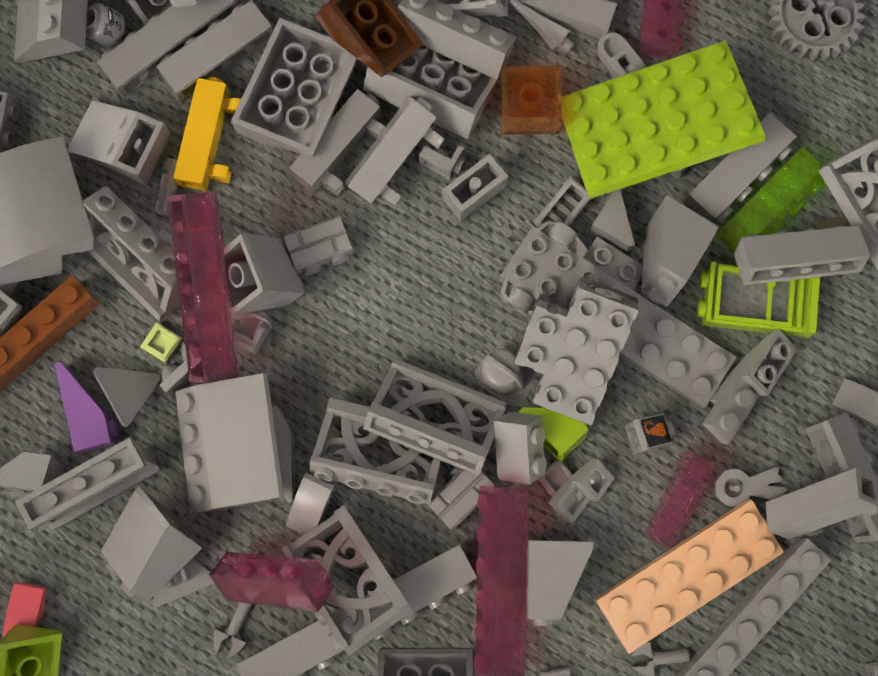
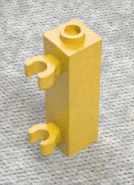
M208 77L207 80L197 78L173 176L178 186L207 191L210 179L222 183L230 182L232 172L229 171V167L219 164L214 165L225 115L226 113L234 115L241 99L230 98L231 93L228 86L221 79L215 77Z

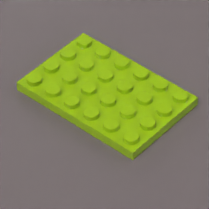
M726 40L556 98L589 199L766 141L764 130Z

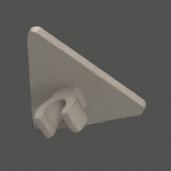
M96 367L93 371L124 427L129 426L161 379L159 374L105 367Z
M192 558L154 595L153 605L159 607L215 584L217 577Z

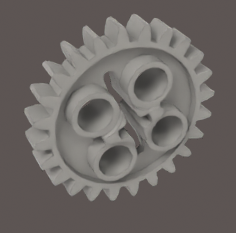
M771 0L770 3L773 6H771L768 14L774 17L770 20L769 26H777L772 35L773 37H783L779 45L783 46L788 43L790 45L789 54L797 49L799 50V59H802L808 53L811 62L815 60L818 54L822 61H826L830 54L837 58L841 51L846 52L850 48V44H854L858 39L857 34L864 28L860 23L866 18V15L859 12H861L865 4L856 3L857 0ZM792 5H798L802 11L795 10ZM831 18L837 19L841 25L833 23ZM805 29L813 31L815 36L808 35Z

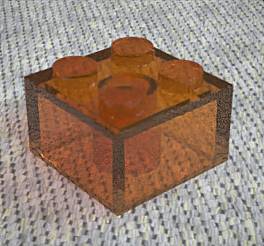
M501 66V135L560 133L562 125L561 66Z

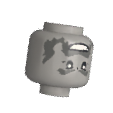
M95 3L87 8L86 37L104 46H112L123 37L125 20L119 11L102 3Z

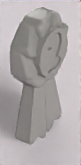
M776 466L751 476L736 468L722 470L713 482L716 498L727 506H738L750 496L773 500L783 496L787 488L784 486H769V484L783 480L778 475L779 467Z

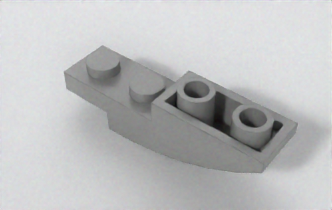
M779 329L771 332L739 362L710 400L714 407L704 420L703 425L722 444H730L758 398L770 394L797 351V348Z

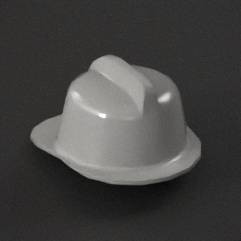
M497 346L494 351L487 354L480 366L474 371L477 382L499 400L506 402L510 406L522 407L538 372L533 371L534 369L527 366L523 367L515 364L517 353L505 346Z

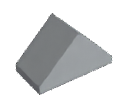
M619 189L612 192L594 221L590 232L627 253L632 251L635 243L621 190Z

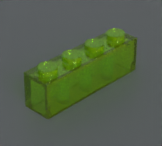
M801 147L716 236L735 253L742 237L752 234L759 236L767 235L768 233L773 234L780 230L786 224L782 221L784 216L788 212L794 216L806 204L802 198L808 192L814 195L825 184L818 171L823 165L804 147Z

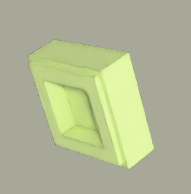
M156 322L140 347L167 364L183 338Z

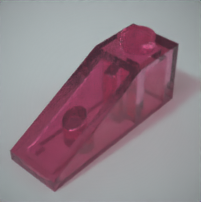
M690 451L681 454L644 537L668 549L674 547L702 497L716 464Z

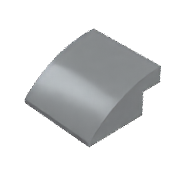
M63 136L25 144L0 153V285L62 274V255L93 250L94 241Z

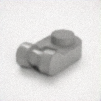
M609 32L600 38L597 45V55L611 72L613 78L646 68L641 58L620 34ZM625 58L629 65L623 68L619 62Z

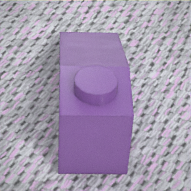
M62 362L54 363L74 452L84 454L117 445L116 437L120 436V430L116 419H111V415L68 365Z

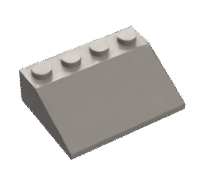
M18 0L14 62L23 63L85 50L88 0Z
M279 18L231 120L236 133L265 145L314 156L358 59L337 44L332 38Z
M421 46L383 77H380L368 67L363 91L401 108L408 97L416 101L420 96L434 107L431 110V113L437 117L433 122L434 124L468 139L479 122L504 70L496 80L427 47Z
M267 373L205 383L175 391L190 514L221 511L284 497Z

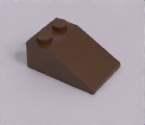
M330 0L315 15V18L337 44L380 77L385 76L424 45L390 0Z

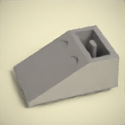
M92 100L67 151L72 155L147 186L172 134L163 122L147 115Z

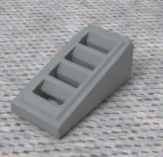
M570 176L533 223L540 227L545 223L544 219L546 216H549L555 222H561L569 226L591 200L588 198L586 189ZM570 188L583 198L580 202H577L567 194ZM562 197L575 207L572 212L559 202ZM556 207L568 217L563 221L551 210Z

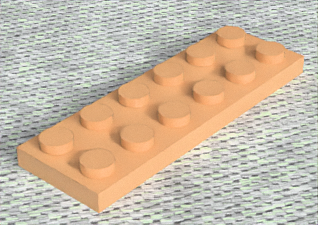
M747 499L594 598L626 652L630 654L783 554L784 551L773 533L768 532L767 523L751 499Z

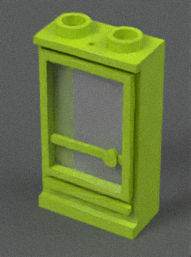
M711 261L706 270L701 271L699 287L704 288L703 299H699L697 305V317H702L701 326L771 333L779 329L784 335L805 338L816 334L820 277L743 285L737 265L720 264Z

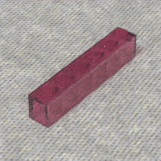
M208 191L168 195L167 203L189 382L208 384L238 377V360L235 354L234 327L231 320V300L227 286V267L224 260L223 234L220 226V206L217 200V192Z
M513 485L479 486L477 501L479 508V524L477 529L478 560L476 562L477 592L475 595L477 605L475 625L476 656L474 658L475 676H525L528 487Z

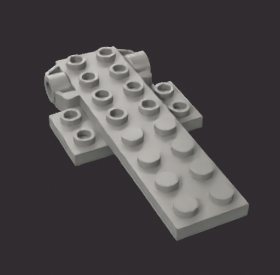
M547 221L538 228L532 226L498 279L502 282L500 291L502 301L514 311L531 317L540 294L546 295L557 302L561 301L569 304L580 276L638 298L639 312L635 321L633 320L630 334L619 355L702 409L706 408L736 356L636 293L634 289L642 278L643 266L604 240L596 237L589 249H587L578 238L576 232L561 222Z

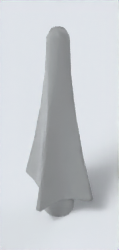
M508 0L534 27L551 49L557 46L561 47L565 52L571 49L574 43L566 37L570 30L540 15L519 0Z

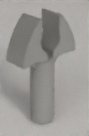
M245 598L240 600L227 629L221 631L217 628L214 630V648L216 653H219L223 641L229 638L230 635L232 636L233 646L227 658L240 652L248 643L241 639L240 631L252 606L250 600Z
M649 641L630 653V656L645 654L652 659L644 666H631L632 669L645 676H655L654 669L658 665L689 662L691 658L688 649L655 652L651 649V642Z

